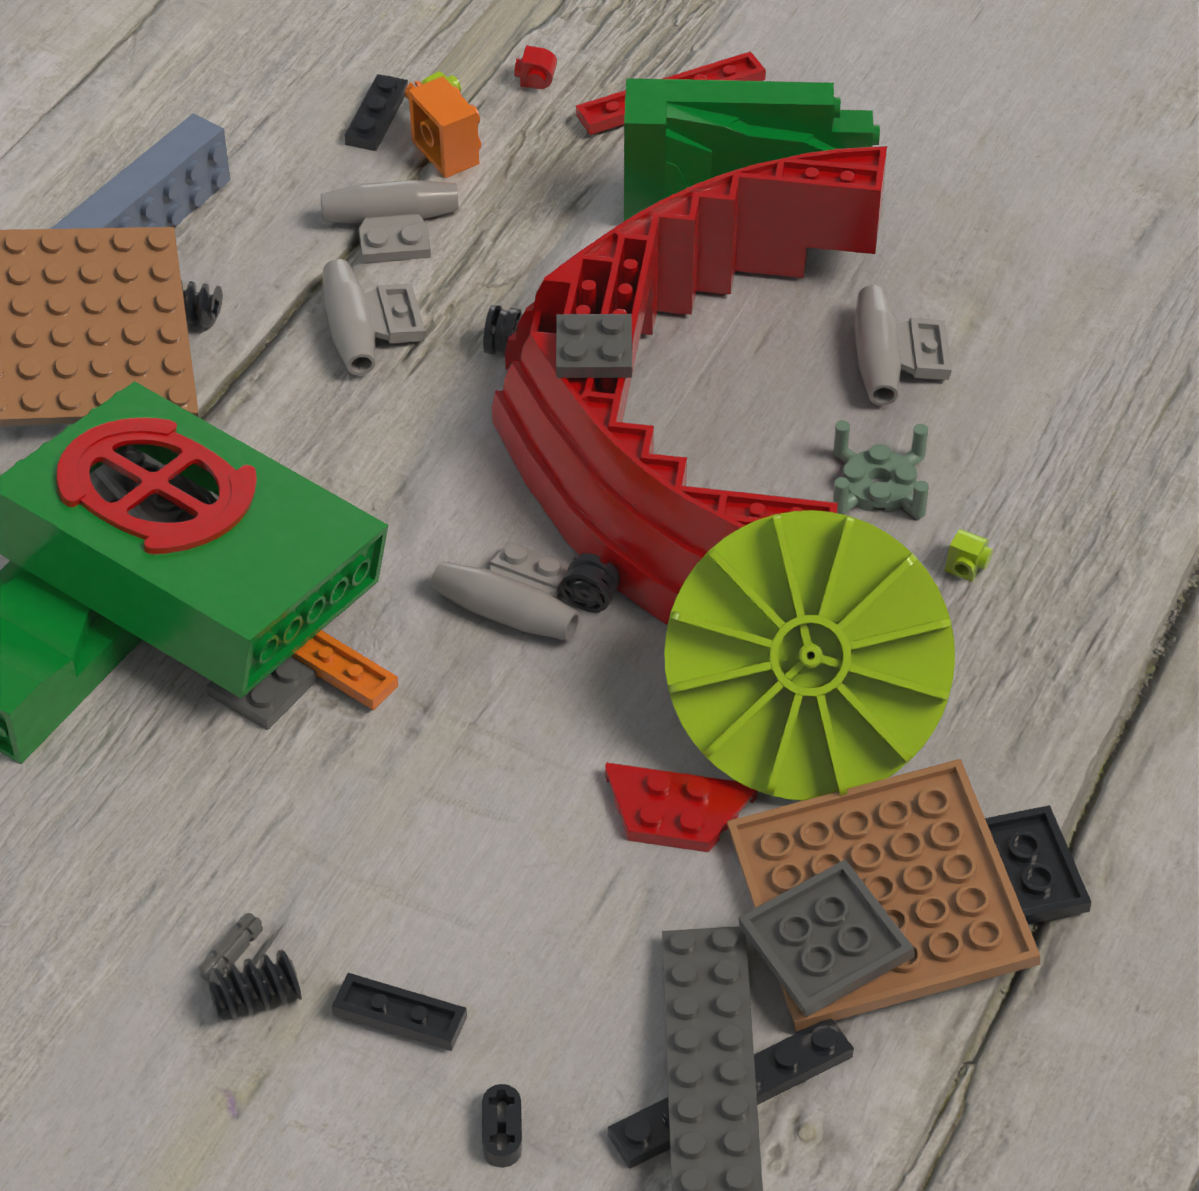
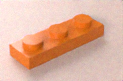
M322 630L291 656L316 670L318 677L372 710L376 709L398 687V676Z

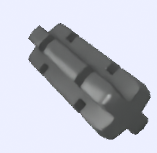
M251 913L244 914L236 923L238 928L233 927L212 950L213 957L209 955L199 965L200 976L204 980L210 981V971L214 967L218 968L224 976L226 974L224 969H227V965L235 963L251 945L248 941H254L263 931L262 921Z

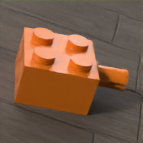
M444 76L425 84L415 81L417 87L412 82L409 83L404 94L409 100L411 137L416 147L445 178L480 164L479 149H481V141L478 136L480 115L474 105H470L462 97L460 90L456 86L453 87Z

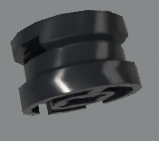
M490 306L484 328V353L496 354L498 351L503 352V356H505L508 337L517 331V325L522 316L521 309L510 308L507 311L503 310L502 306Z
M591 553L581 554L580 558L574 557L567 573L560 582V590L564 598L578 609L587 612H600L605 610L610 604L611 595L614 594L620 584V575L611 562H608L606 565L599 561L600 556Z

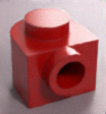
M526 45L523 57H517L514 77L520 78V87L545 89L552 83L557 66V58L548 49Z

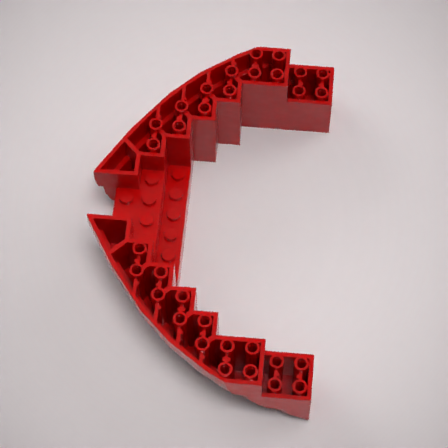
M887 146L811 152L759 163L700 182L651 205L614 227L545 276L536 291L535 301L526 307L517 325V331L508 337L505 351V370L508 371L504 378L503 391L495 390L492 403V423L521 477L565 541L580 556L584 553H591L600 556L599 561L606 565L608 562H611L620 575V584L617 590L666 625H668L676 597L686 578L706 553L722 539L745 525L775 514L810 510L837 513L838 503L686 486L687 457L654 454V426L623 422L632 378H556L557 314H631L633 374L640 335L653 334L657 311L692 315L696 291L731 294L735 271L804 278L808 248L875 254L882 210Z

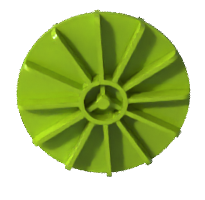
M792 511L765 517L739 528L710 549L696 564L681 587L669 617L664 650L665 673L670 697L679 720L693 743L707 759L732 779L751 789L775 797L804 801L838 791L840 796L846 795L849 788L889 778L905 766L923 748L937 727L950 696L955 667L954 635L950 616L938 586L923 564L901 542L876 526L851 516L826 511Z

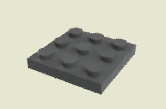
M846 859L738 917L739 927L805 1017L810 1016L914 958V947Z

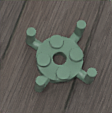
M844 420L838 421L835 425L833 452L838 459L845 463V466L843 468V477H839L834 481L833 502L838 503L837 513L845 514L855 506L873 512V507L885 508V512H893L903 508L914 518H923L926 514L929 485L925 481L916 482L917 470L914 466L925 458L928 427L924 424L914 426L912 448L904 456L891 451L888 446L882 444L874 445L870 450L856 454L848 448L849 422ZM874 478H882V479H885V480L888 481V482H887V483H884V482H875V483H874V482H872L871 480L874 479Z

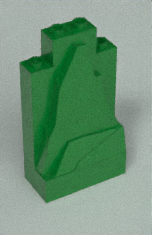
M626 78L624 221L686 188L747 166L811 152L879 145L880 125L873 124V110H840L841 99L840 97H834V83Z
M9 561L0 570V753L22 764L142 639L12 561Z

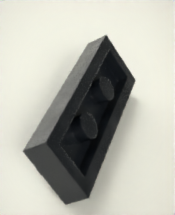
M377 74L344 135L345 145L377 151L405 98L404 92L408 86V80Z
M347 973L332 1004V1014L339 1018L452 1051L467 1019V1008Z

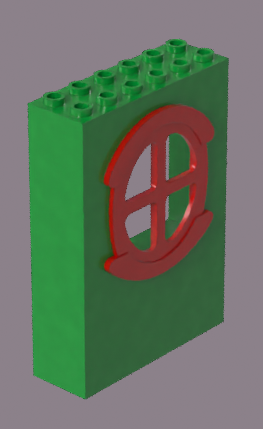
M135 381L123 390L115 392L110 399L100 406L91 409L86 416L76 423L68 425L63 432L50 441L44 442L36 451L26 458L18 460L13 467L0 475V555L239 698L244 697L379 582L388 524ZM131 445L166 466L157 472H149L118 453ZM105 464L140 485L117 502L110 503L105 501L94 489L89 474ZM178 474H181L218 495L219 498L213 504H204L171 485L169 481ZM151 494H157L192 514L195 518L184 522L162 523L139 519L129 515L127 512Z

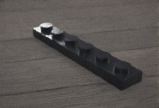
M833 1019L820 1021L754 1054L757 1105L853 1058V1046ZM668 1097L608 1126V1137L629 1169L670 1149Z

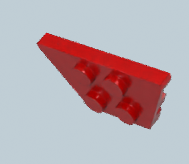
M608 762L605 765V778L611 785L614 802L618 813L623 818V827L628 841L709 853L720 840V835L728 830L727 821L737 819L739 812L748 802L753 804L758 795L757 790L751 789L738 781Z

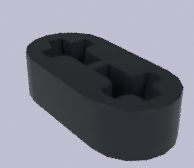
M506 1084L490 1087L484 1093L482 1099V1147L484 1158L489 1164L501 1168L515 1164L522 1153L521 1097L514 1087ZM500 1101L506 1102V1118H498L497 1106ZM498 1133H506V1150H498Z

